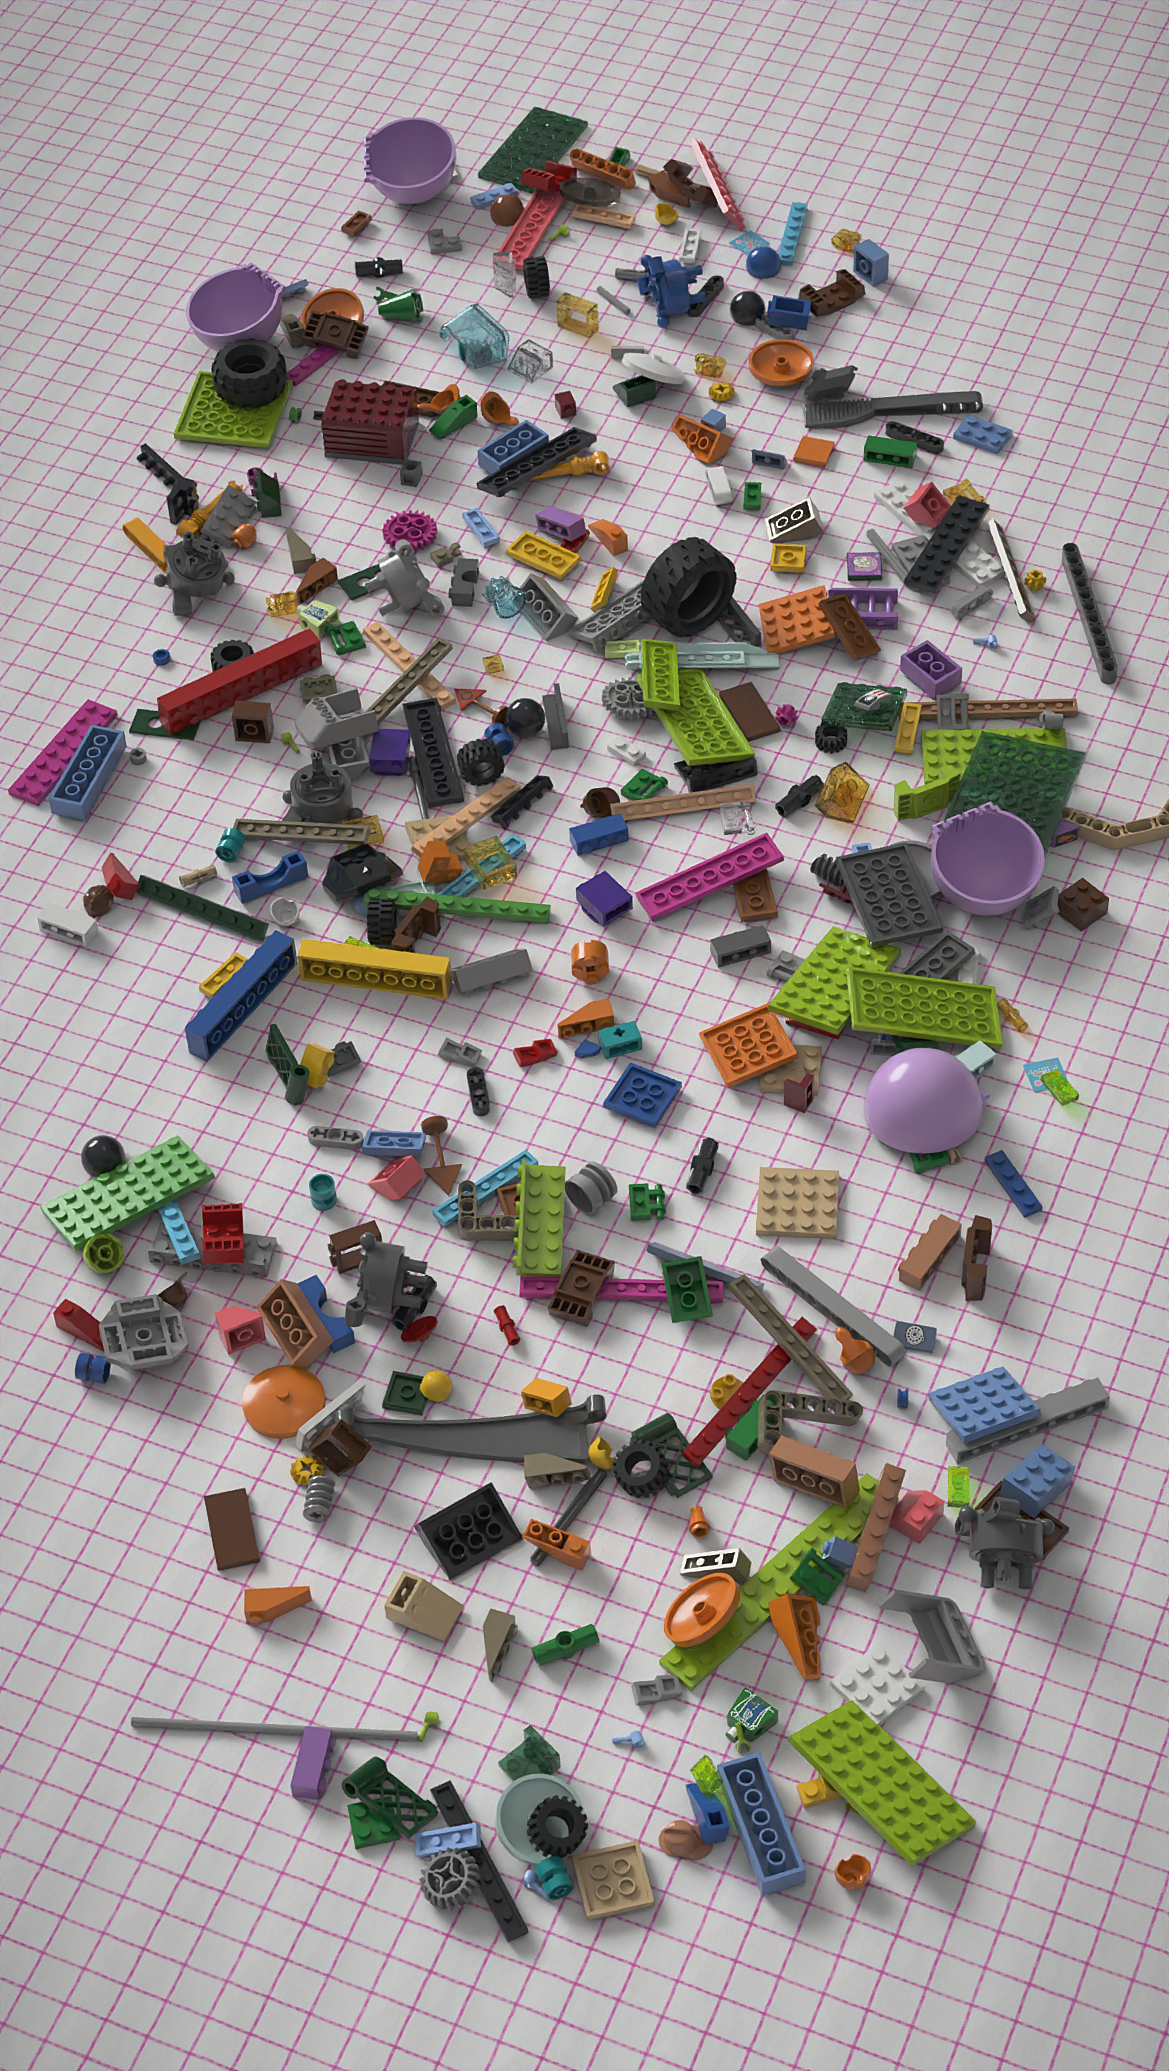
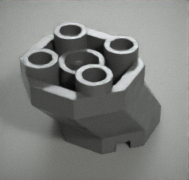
M850 365L829 371L823 368L815 370L811 377L813 379L812 383L807 385L804 390L805 398L811 401L834 395L843 398L844 394L842 393L848 391L856 375L853 371H857L858 368Z

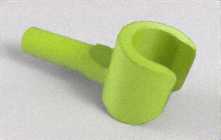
M560 225L558 232L550 237L549 240L553 241L560 235L568 236L569 231L567 229L569 227Z
M291 733L281 734L282 743H289L294 751L299 753L300 750L295 745Z
M429 1711L425 1714V1724L418 1737L419 1741H423L430 1725H438L439 1716L437 1712Z
M737 1722L735 1726L739 1742L736 1744V1750L742 1754L740 1745L745 1743L747 1751H750L751 1745L748 1741H745L741 1723Z

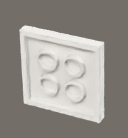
M879 1642L830 1681V1685L847 1702L853 1700L880 1726L925 1689V1685L918 1679L910 1678L909 1673L911 1672Z

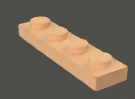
M577 203L572 211V217L627 229H630L635 222V215L580 203Z

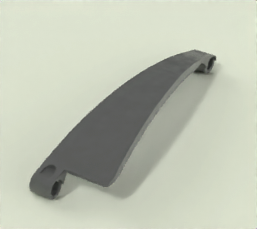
M595 1394L589 1396L581 1405L568 1407L558 1417L534 1412L502 1417L460 1420L364 1419L357 1417L349 1409H340L335 1412V1423L342 1419L363 1439L441 1455L494 1461L524 1462V1455L547 1453L573 1462H583L589 1459L586 1425L604 1421L607 1415L605 1398L602 1395Z

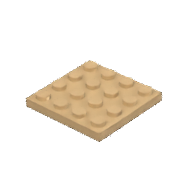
M760 1167L756 1235L836 1239L839 1171Z

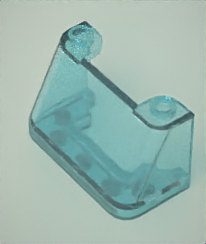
M479 304L468 306L441 326L439 336L444 341H450L453 336L467 349L466 361L474 369L507 361L508 331Z

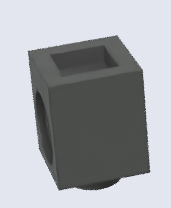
M405 459L400 470L401 485L417 487L422 477L421 461Z

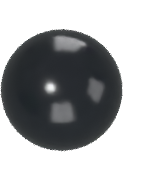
M753 291L738 293L730 304L732 319L744 326L755 325V319L758 318L761 321V316L766 311L764 300Z
M517 699L510 704L506 711V725L518 737H533L544 726V710L533 699Z
M99 1135L91 1138L84 1145L81 1152V1162L88 1174L98 1177L103 1173L115 1170L118 1165L125 1163V1151L117 1139L107 1135Z

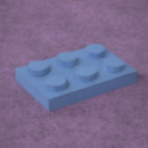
M968 415L953 433V439L998 454L1011 438L1013 430Z
M367 1130L362 1146V1154H368L369 1156L387 1155L389 1157L412 1155L415 1158L422 1155L426 1133Z

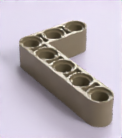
M470 1180L462 1181L459 1184L458 1233L461 1239L466 1241H514V1238H518V1232L514 1231L515 1219L519 1220V1215H477L476 1185ZM469 1191V1192H471V1193H470V1194H464L463 1192ZM464 1209H470V1210H472V1211H470V1212H465V1211H463V1210H464ZM487 1226H488V1227H491L492 1229L487 1230V1229H484V1227H487ZM464 1227H471L472 1229L466 1230Z
M770 1390L764 1395L758 1406V1449L763 1454L769 1455L782 1436V1418L852 1426L863 1415V1407L856 1401ZM767 1400L773 1402L774 1406L770 1405ZM787 1403H791L794 1408L789 1407ZM808 1406L813 1407L814 1411L810 1410ZM828 1408L832 1409L834 1414L829 1412ZM848 1411H851L854 1416H851ZM767 1420L772 1421L774 1425H770ZM766 1439L772 1441L773 1445L767 1443Z

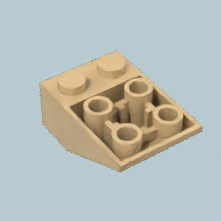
M403 1571L384 1607L386 1619L445 1642L464 1605L424 1578Z

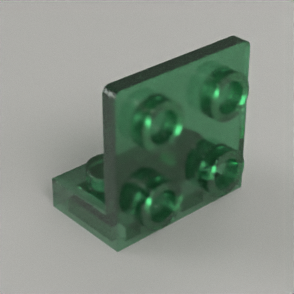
M531 1725L523 1730L524 1742L498 1762L499 1767L513 1781L530 1774L552 1775L561 1768L560 1754Z

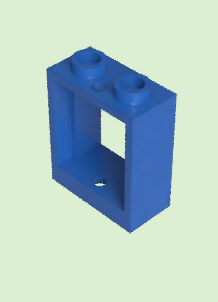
M773 295L772 301L768 303L766 317L769 318V325L807 331L811 301Z

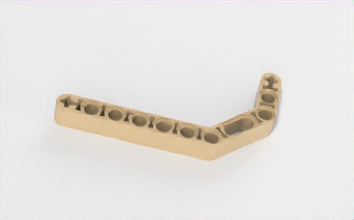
M1010 789L1006 793L1005 808L1008 812L1040 824L1044 816L1080 825L1078 838L1111 850H1119L1169 837V799L1157 816L1114 825L1019 789Z

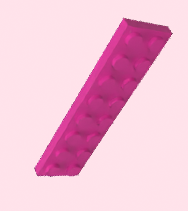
M87 699L8 789L9 795L39 806L57 785L91 724L107 728L118 716L117 710Z
M764 833L636 892L635 895L651 921H654L784 861V856L768 833Z

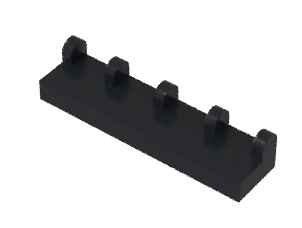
M146 443L141 445L142 454L137 456V460L139 462L145 460L147 462L145 468L148 470L151 468L155 469L154 476L156 478L162 476L165 479L163 484L165 486L172 485L173 490L183 476Z
M541 775L534 777L490 816L492 821L500 823L502 828L507 829L509 827L507 821L513 817V819L517 820L520 817L518 811L523 807L527 810L530 809V801L534 797L541 799L543 797L542 790L546 787L551 790L554 787L550 777Z

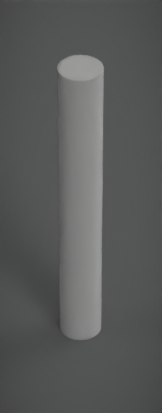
M602 286L597 287V291L624 313L629 314L631 312L630 308Z

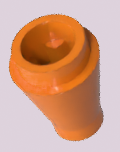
M694 1506L690 1509L689 1532L695 1538H703L708 1535L710 1525L703 1512V1508L701 1506Z

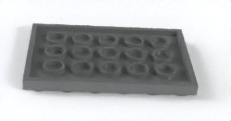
M907 842L836 857V864L871 947L943 932L944 927Z

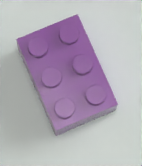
M928 640L901 655L900 671L934 699L937 698L936 695H943L962 684L963 668Z

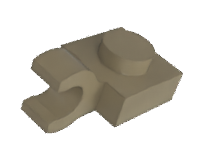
M458 542L450 545L449 549L443 547L431 552L430 557L439 568L453 562V557L460 556L462 553L459 548L461 547Z

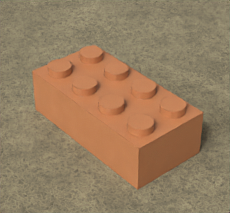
M280 1279L256 1306L293 1366L309 1369L334 1341L299 1285L295 1282Z
M784 1436L780 1437L769 1453L773 1478L778 1483L846 1509L849 1508L860 1492L856 1463H853L851 1460L842 1459L830 1452L818 1450L811 1445H805L797 1442L795 1439H789Z

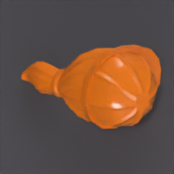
M450 384L444 391L438 393L431 403L419 404L418 409L423 412L433 411L437 414H443L454 401L461 398L459 387L456 384Z
M489 391L483 395L480 407L482 416L487 422L493 424L505 423L509 426H517L519 424L518 419L510 415L508 404L498 393Z
M838 1326L835 1336L843 1346L840 1354L843 1367L854 1374L868 1372L875 1363L874 1348L864 1340H854L849 1331Z

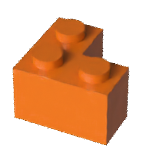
M428 841L417 866L424 883L453 882L461 875L463 870L456 853L449 852L445 841Z

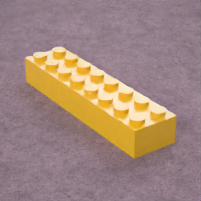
M308 939L302 940L297 955L301 981L439 999H448L452 985L450 958Z

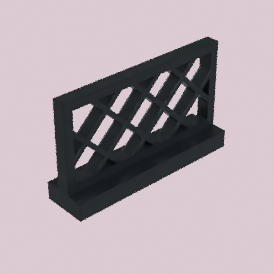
M754 757L741 761L715 763L718 764L717 767L710 764L688 766L685 760L674 763V768L688 786L689 793L711 790L757 775V762ZM694 768H698V769H702V770H701L700 772H699V771H694Z

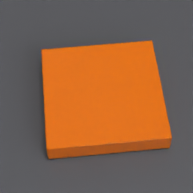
M803 436L793 456V461L826 467L835 447V442Z

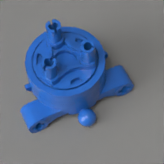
M644 255L641 257V265L644 266V273L646 275L636 280L640 296L652 294V302L656 303L657 306L656 317H658L657 324L660 328L669 326L668 316L686 313L690 305L706 301L704 292L691 295L688 288L689 284L697 283V275L703 274L701 265L687 268L686 266L682 267L677 259L663 262L661 256L652 258L650 255Z

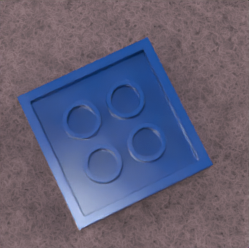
M630 1062L603 1102V1108L656 1128L681 1090L682 1082Z

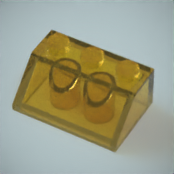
M845 761L830 769L815 807L826 818L852 824L856 819L870 784Z

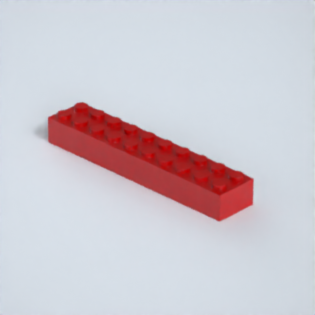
M308 628L158 697L157 704L160 723L169 734L179 732L183 728L195 725L199 721L227 710L235 705V701L248 700L321 666L322 656L319 638Z

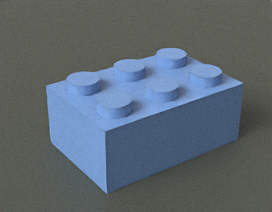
M1040 1444L1003 1478L1000 1495L1004 1498L1018 1500L1020 1509L1035 1518L1072 1483L1076 1467L1043 1444Z

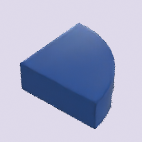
M584 1039L576 1049L575 1056L579 1058L590 1055L595 1056L601 1052V1046Z

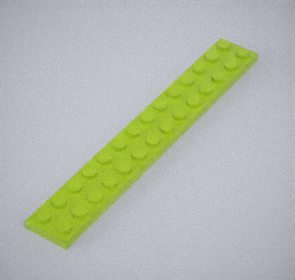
M866 1473L859 1480L860 1492L848 1509L832 1504L740 1587L739 1604L730 1620L721 1630L706 1641L694 1646L679 1647L675 1645L659 1660V1665L671 1675L675 1674L679 1682L689 1691L698 1686L771 1619L768 1602L785 1594L797 1595L803 1590L789 1578L811 1547L822 1558V1547L825 1541L836 1536L853 1544L860 1538L878 1481ZM809 1562V1565L819 1573L823 1572L815 1563Z

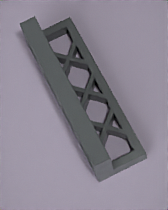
M732 597L725 609L726 613H722L717 619L734 642L745 640L750 641V645L755 647L761 646V632ZM726 619L733 620L734 624L726 623L725 621ZM734 630H740L743 633L742 635L734 633Z
M559 683L554 684V694L542 695L551 750L569 748L568 730Z

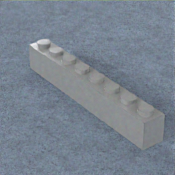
M1099 1378L1088 1379L1079 1385L1069 1386L1057 1393H1050L1043 1398L1033 1400L1041 1411V1415L967 1443H964L952 1429L946 1434V1446L956 1464L1108 1409L1110 1396Z

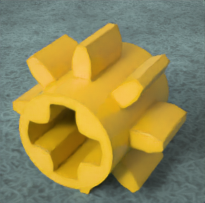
M1032 570L1030 573L1027 572L1024 584L1028 585V589L1031 591H1039L1044 588L1046 577L1043 576V572Z

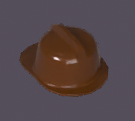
M594 788L585 795L580 808H584L585 812L590 816H611L610 804L620 803V798L616 791L611 788Z
M187 1272L175 1283L158 1294L164 1302L176 1309L182 1307L187 1299V1293L181 1283L186 1277Z

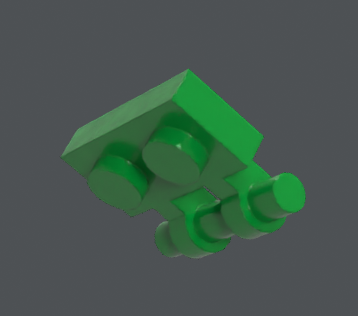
M648 1183L629 1184L631 1221L651 1220L650 1213H655L657 1220H664V1214L666 1213V1206L663 1202L665 1191L661 1184H656L655 1189L649 1190ZM649 1199H654L656 1204H650Z

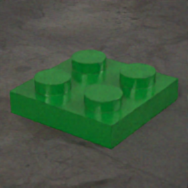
M384 1797V1801H392V1797ZM363 1802L347 1805L355 1849L400 1840L399 1831ZM385 1807L389 1814H395L394 1808Z

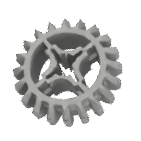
M447 1847L446 1852L439 1850L437 1857L431 1854L432 1861L430 1863L424 1861L427 1869L420 1870L424 1876L419 1879L422 1884L420 1889L424 1893V1898L430 1901L431 1905L434 1907L438 1906L441 1910H445L447 1907L453 1911L455 1905L458 1908H462L463 1901L469 1903L468 1897L470 1895L476 1896L473 1889L480 1888L476 1882L481 1879V1875L477 1873L480 1869L475 1864L476 1860L467 1851L462 1852L460 1848H455L453 1851ZM461 1864L465 1869L464 1878L460 1876L461 1870L459 1868ZM436 1880L440 1882V1893L436 1891Z

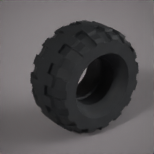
M248 338L247 340L240 339L234 343H229L224 346V349L218 351L212 363V379L216 393L222 400H226L228 404L236 405L239 408H257L258 406L270 404L272 400L275 401L279 397V394L283 393L287 384L285 358L272 343L268 344L265 340Z

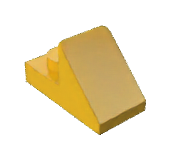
M819 1772L818 1779L797 1785V1792L804 1808L842 1797Z

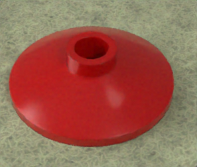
M426 1316L414 1321L408 1330L402 1332L401 1340L404 1343L427 1340L430 1337L429 1334L438 1324L437 1318L435 1316Z

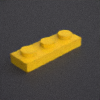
M615 567L607 570L601 576L590 606L594 613L608 604V598L613 591V584L617 580L618 570Z
M904 702L894 748L895 752L912 754L922 705Z
M235 952L198 986L199 991L210 998L215 996L221 987L231 979L232 975L248 959Z

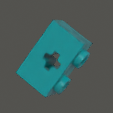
M635 1021L598 1030L599 1045L605 1059L642 1050V1036Z

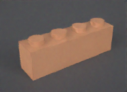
M940 1214L936 1220L934 1219L927 1233L921 1235L918 1245L911 1248L908 1258L900 1263L898 1267L899 1281L920 1291L961 1237L962 1224L943 1214Z

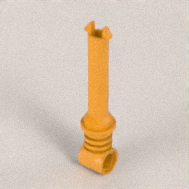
M598 451L591 458L589 456L587 459L583 457V460L576 456L570 462L557 464L553 468L544 471L541 475L530 479V481L567 474L580 477L584 474L583 472L588 474V471L592 473L593 470L596 474L603 475L610 470L608 455L606 452Z
M235 480L228 482L230 486L243 492V485L239 487V485L235 484ZM225 489L204 509H196L187 521L183 520L179 524L176 534L183 538L184 533L191 532L194 535V539H196Z

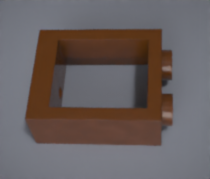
M375 1220L329 1235L330 1243L327 1244L331 1255L329 1259L332 1267H336L339 1274L359 1268V1264L362 1261L361 1248L341 1254V1251L361 1245L360 1237L362 1234L370 1232L375 1236L376 1241L382 1242V1235Z
M340 1419L319 1433L308 1447V1450L339 1477L362 1462L372 1446ZM328 1438L332 1440L340 1449H342L348 1455V1457L345 1454H343L335 1445H333L328 1440Z

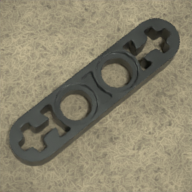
M714 275L705 283L698 293L704 292L706 301L690 305L687 312L688 316L698 317L703 313L723 289L724 278L722 276Z
M895 421L886 424L885 433L891 438L915 442L918 448L934 454H939L944 450V441L941 438Z

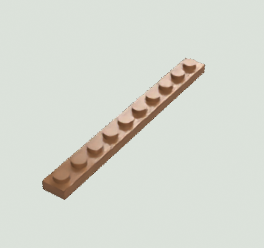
M1076 698L967 701L968 718L1039 717L1044 710H1051L1055 714H1062L1063 716H1078ZM955 701V719H961L960 701ZM898 702L899 720L901 719L904 702ZM908 702L922 705L919 720L937 719V702Z

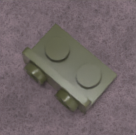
M325 674L320 676V678L306 677L300 680L303 703L310 702L315 697L322 698L336 694L335 676Z

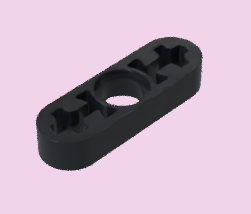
M473 1067L467 1071V1083L472 1110L477 1116H485L490 1112L485 1076L481 1068ZM473 1076L478 1077V1082L474 1081ZM476 1089L483 1090V1093L475 1094L473 1093V1091ZM478 1101H482L483 1108L479 1107Z

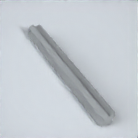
M874 529L867 530L866 536L881 552L882 557L904 583V579L908 574L907 570Z

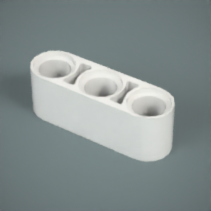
M723 466L706 468V480L714 504L732 503V493Z

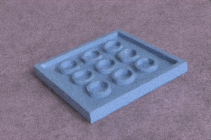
M1004 1366L928 1393L929 1401L964 1443L1041 1415L1038 1405Z

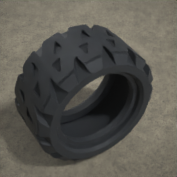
M688 537L686 540L681 539L664 550L649 568L641 588L640 601L642 608L648 616L672 635L682 638L684 636L696 635L712 625L730 603L737 580L735 566L730 559L704 539H699L698 537Z

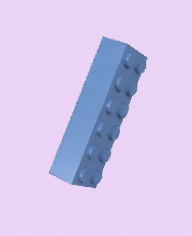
M91 724L49 797L52 814L86 820L127 747L124 731Z
M758 1752L718 1764L717 1778L761 1895L764 1896L805 1883L806 1869L761 1753Z

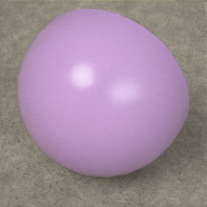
M419 117L402 118L382 126L375 133H369L368 136L363 137L364 181L373 184L382 195L392 201L402 204H419L429 201L446 188L454 174L456 148L453 137L444 126L433 120Z
M253 263L244 264L238 268L219 272L200 284L188 300L186 317L198 339L207 347L217 352L220 349H224L225 345L240 339L254 338L255 340L261 339L268 342L279 326L282 315L281 297L284 296L287 287Z
M988 802L979 806L978 809L974 808L962 813V816L959 814L946 819V823L941 821L931 826V836L934 839L931 851V868L934 880L944 897L959 909L982 916L1003 914L1023 904L1038 886L1045 863L1041 841L1026 822L1011 813L1000 810L998 805L994 806L992 802Z
M914 1048L889 1058L875 1072L865 1096V1120L870 1131L880 1141L890 1147L911 1153L941 1152L962 1144L976 1132L982 1120L983 1108L987 1105L990 1095L979 1088L972 1072L955 1056L933 1048Z

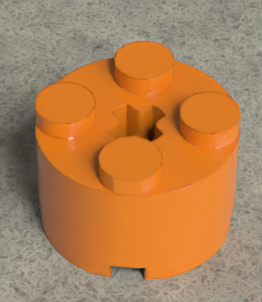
M591 940V942L587 943L580 941L575 944L571 950L572 975L590 985L596 984L598 980L603 979L609 973L607 946L597 940Z

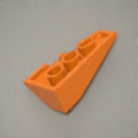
M679 413L671 428L685 442L687 448L694 453L697 459L708 464L727 454L734 439Z
M785 1594L768 1602L772 1623L803 1679L820 1680L821 1657L817 1652V1644L820 1643V1636L817 1635L820 1616L815 1597Z

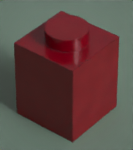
M565 391L554 394L555 408L560 418L575 416L576 402L571 392Z

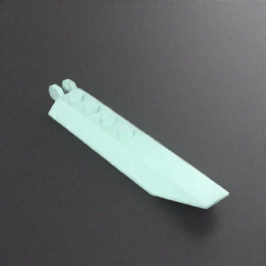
M744 642L677 643L678 669L779 668L778 654L767 653V650ZM639 643V653H628L625 656V667L630 671L637 670L638 668L642 669L641 643Z

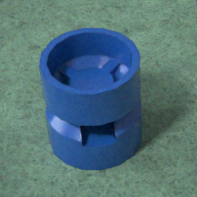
M494 723L486 728L484 732L485 739H488V741L493 740L494 743H497L502 756L508 755L514 748V742L505 726L501 723Z
M80 1353L76 1360L75 1378L85 1381L92 1379L93 1382L105 1384L109 1378L111 1363H108L104 1356H96L94 1358L92 1354Z

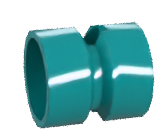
M235 828L225 829L215 850L217 857L225 862H235L246 840L245 835Z
M318 1174L312 1177L309 1181V1190L313 1207L320 1211L332 1209L337 1203L334 1179L327 1174Z
M560 1856L546 1858L536 1866L535 1872L539 1881L543 1884L542 1888L548 1900H559L573 1891V1881L570 1875L566 1873L567 1868Z

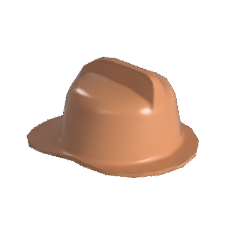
M684 1820L671 1822L659 1835L661 1849L666 1854L672 1856L701 1859L711 1853L713 1844H703L698 1826L691 1825Z

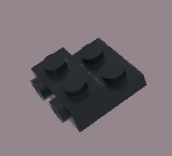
M183 477L166 497L170 523L177 524L184 517V514L191 516L198 508L199 496L196 489L197 483L194 480Z

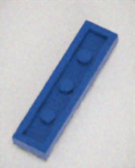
M1003 1150L985 1157L986 1165L1024 1218L1042 1211L1041 1203Z

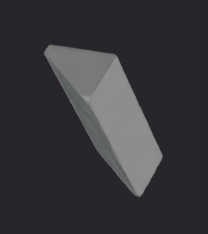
M612 346L611 358H623L626 353L644 354V346Z

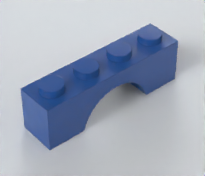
M298 850L283 856L278 866L267 874L254 875L248 870L232 876L234 892L242 904L307 878V862Z
M314 1275L297 1283L334 1340L329 1345L333 1354L355 1344L354 1331L345 1324V1317H330L321 1311L322 1306L327 1301L326 1288L318 1276Z

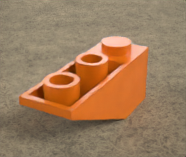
M609 998L589 1002L558 1023V1038L587 1034L615 1026L614 1013Z
M532 1518L522 1538L563 1564L581 1571L591 1554L590 1541Z

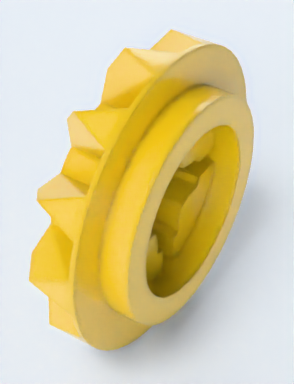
M718 382V384L713 383L709 387L708 393L713 400L727 401L734 396L735 392L731 384Z
M304 1455V1457L296 1458V1461L291 1463V1477L300 1485H308L312 1476H323L324 1466L314 1455L312 1457ZM303 1466L310 1467L311 1473L307 1470L303 1471Z

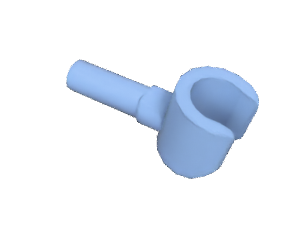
M993 634L984 639L973 638V643H988L989 648L992 649L998 646L997 637Z
M633 1731L630 1736L612 1738L613 1743L632 1742L634 1748H640L645 1745L643 1736L639 1731Z
M527 1870L523 1877V1885L527 1888H533L547 1899L544 1890L536 1883L537 1874Z

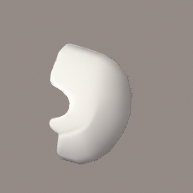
M280 897L271 904L270 913L272 918L281 926H291L300 917V909L294 900Z

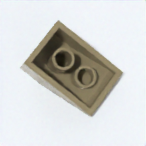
M810 497L765 519L771 543L809 539L823 532L819 510Z

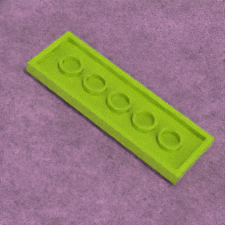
M642 639L643 706L679 711L677 643Z

